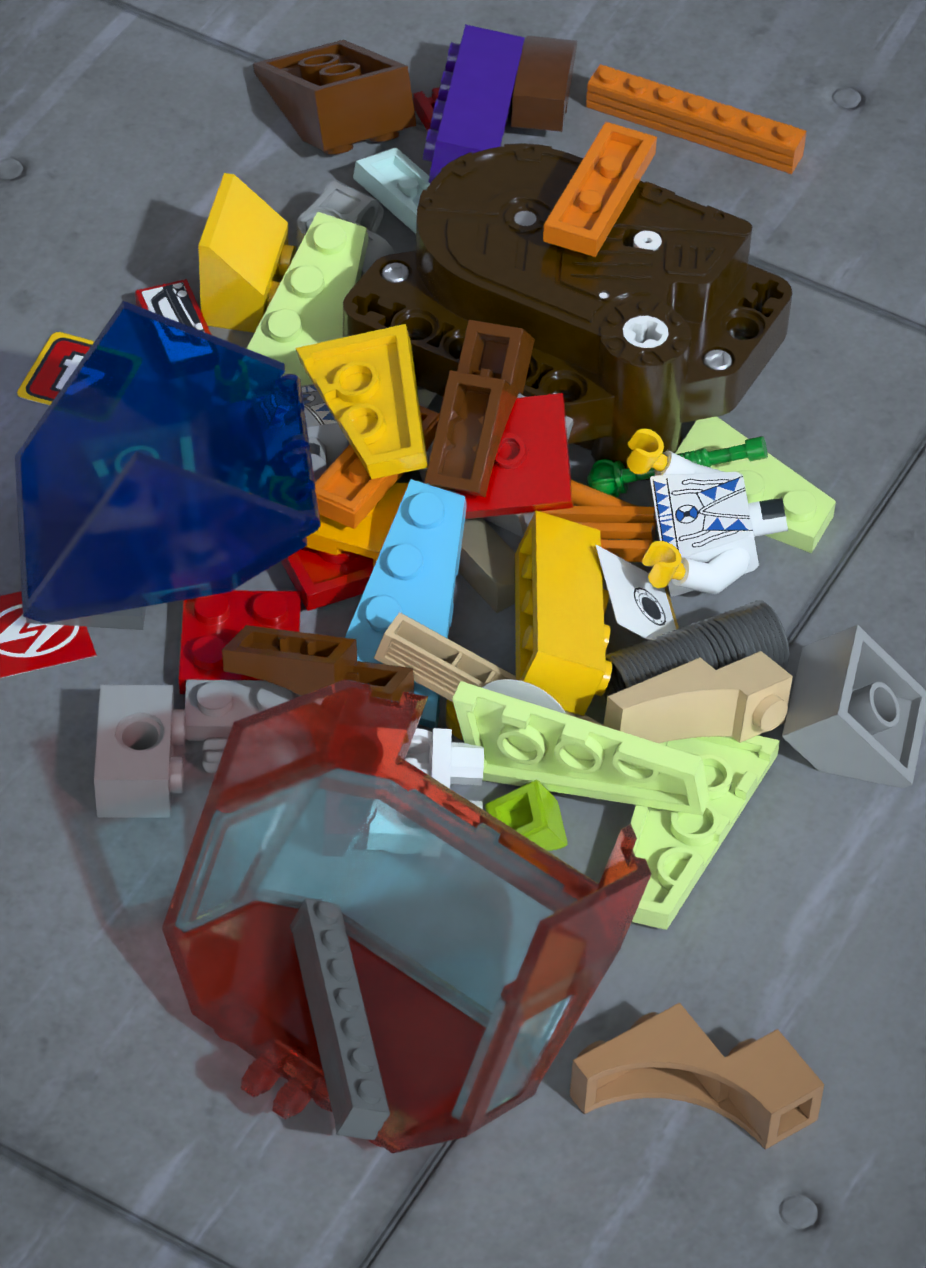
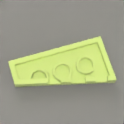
M320 212L316 213L242 356L247 363L249 388L245 393V397L251 398L252 393L313 384L300 363L295 348L343 338V301L362 275L369 241L366 227ZM237 366L232 377L240 373L239 366Z
M460 681L452 700L464 743L484 747L483 781L522 787L537 779L548 791L703 815L710 796L702 757Z
M757 735L739 743L733 737L711 736L659 743L702 757L710 798L703 815L639 805L635 806L607 901L606 916L665 930L668 929L778 756L780 740Z

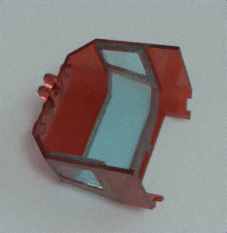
M344 679L233 722L162 930L191 1013L213 1028L220 1038L236 1044L257 1059L248 1066L244 1076L241 1078V1089L255 1097L259 1096L260 1093L263 1094L269 1091L279 1077H283L288 1081L278 1091L273 1100L272 1109L273 1112L286 1120L287 1118L290 1119L292 1115L299 1114L311 1099L322 1109L332 1112L290 924L305 898L339 904L390 1116L384 1121V1125L378 1131L375 1140L368 1141L379 1147H384L393 1154L467 1137L536 1094L539 1084L620 951L652 873L646 859L636 857L633 847L637 837L630 824L621 829L598 884L405 760L428 696L403 691L400 702L370 696L372 693L370 684Z

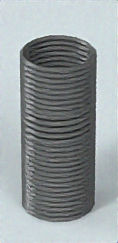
M756 600L734 610H729V612L725 611L719 615L711 616L709 619H704L672 632H667V634H662L656 638H651V640L641 641V643H636L630 647H625V649L605 655L606 660L612 663V672L604 696L607 701V696L698 658H702L717 670L762 651L785 670L790 656L785 630L772 607L764 601Z

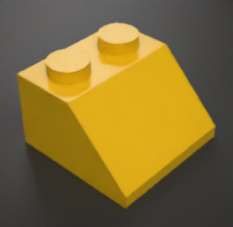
M223 174L198 245L201 312L207 325L255 333L296 254V246L288 245V222L235 174Z

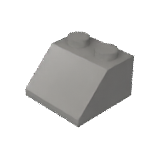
M855 625L802 648L782 737L820 772L905 788L913 785L926 720V690L859 625Z

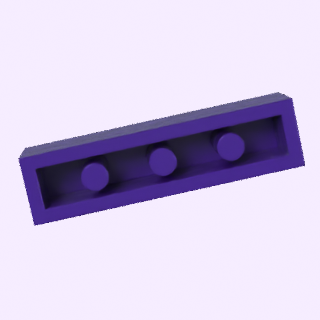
M465 24L461 44L450 43L438 99L435 102L422 160L432 162L428 183H431L441 172V168L469 152L473 154L482 150L501 147L525 37Z

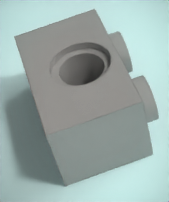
M100 685L94 771L97 817H171L172 793H183L184 782L183 757H173L174 746H185L186 729L184 728L186 713L185 709H174L173 685Z

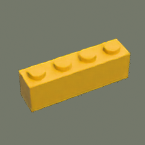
M535 510L515 553L516 680L530 683L544 690L560 704L564 711L584 716L594 695L602 696L604 694L612 672V663L607 661L605 657V650L610 638V626L604 624V614L608 604L609 593L608 590L603 589L602 580L604 575L595 546L596 544L601 547L600 530Z

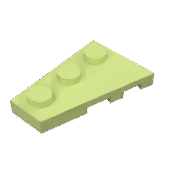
M717 416L695 421L675 454L701 450L703 448L708 452L745 444V440L748 438ZM769 453L766 459L750 462L746 458L711 465L713 469L724 472H738L743 475L748 503L782 497L788 531L765 536L809 553L813 552L834 517L836 504L834 499Z

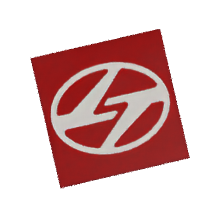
M29 589L0 596V678L97 656L86 626L27 623L25 609Z

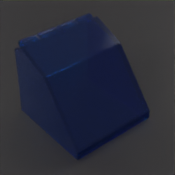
M122 301L15 455L23 617L45 624L227 593L307 546V536L317 531L321 524L300 378L294 374L282 376L285 372V363Z

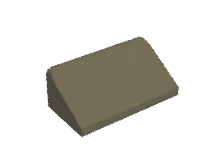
M482 517L465 519L458 572L491 608L498 613L515 604V552Z

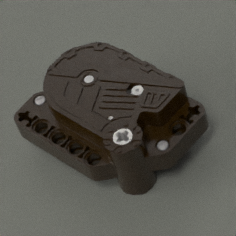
M524 143L504 144L503 147L486 149L473 154L469 152L456 158L441 168V172L432 180L426 190L423 189L420 195L416 217V250L380 257L354 285L343 301V337L406 324L411 341L417 386L444 397L449 371H457L469 320L522 328L535 339L523 396L530 397L563 393L565 414L572 418L574 422L568 444L574 443L590 450L596 462L603 459L611 460L612 462L620 460L625 469H627V458L633 451L629 448L628 442L637 430L650 429L656 432L664 444L662 454L667 450L676 453L680 446L682 423L730 413L736 408L785 340L791 309L792 288L782 277L748 264L752 224L747 220L709 205L706 207L675 195L676 192L653 183L639 181L597 256L593 257L543 241L544 224L583 158L561 150L552 149V146Z

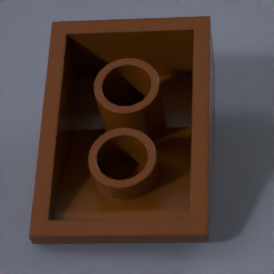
M346 40L253 63L255 75L304 142L323 150L325 154L348 152L353 149V143L366 139L374 142L392 140L399 136V130L417 126L408 66Z

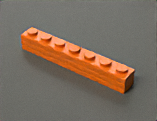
M601 64L587 84V108L789 174L793 173L804 154L807 131L789 124H784Z

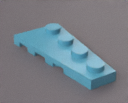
M410 479L345 638L356 639L357 661L383 664L374 659V656L385 631L399 612L448 639L449 627H451L453 595L456 575H458L467 508L465 496ZM414 681L415 712L408 721L432 729L438 728L440 695Z

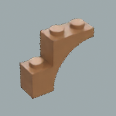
M678 1003L659 1014L651 1012L642 1016L628 1031L607 1042L596 1041L584 1048L572 1063L570 1097L583 1114L615 1102L640 1098H665L696 1104L732 1120L752 1135L766 1150L818 1120L824 1083L778 1029L758 1040L750 1038L740 1042L729 1052L727 1057H724L681 1003Z

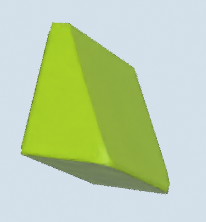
M537 779L484 804L494 851L499 857L552 851L568 846L558 801Z

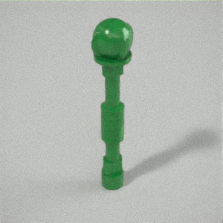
M763 436L746 439L745 444L708 452L703 448L677 454L694 463L710 468L711 465L748 458L751 462L768 457L767 446ZM603 459L597 461L592 466L587 477V485L618 498L620 493H627L628 483L656 476L655 469L651 468L645 474H635L629 468L625 469L620 460L612 462L611 460Z

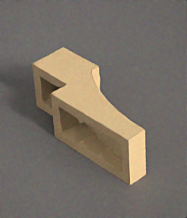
M762 651L717 670L702 658H698L607 696L603 726L656 743L711 736L733 737L741 743L785 723L793 676Z

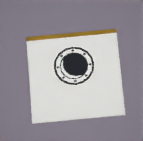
M595 544L617 624L648 640L677 630L679 626L667 586L664 588L653 587L648 579L649 573Z

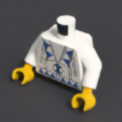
M650 429L637 430L628 442L629 448L633 450L627 458V466L630 471L635 474H645L651 468L655 469L656 476H651L650 480L660 541L653 542L642 559L643 565L653 567L648 575L649 582L653 587L664 588L668 585L671 596L681 595L693 590L708 594H719L745 573L754 571L759 566L754 537L788 531L782 497L748 503L742 474L738 472H724L703 466L668 450L662 454L664 449L663 441L656 432Z

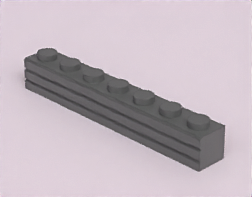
M305 898L290 924V928L293 933L335 1121L336 1134L375 1140L378 1131L384 1125V1121L390 1116L341 907L339 904Z

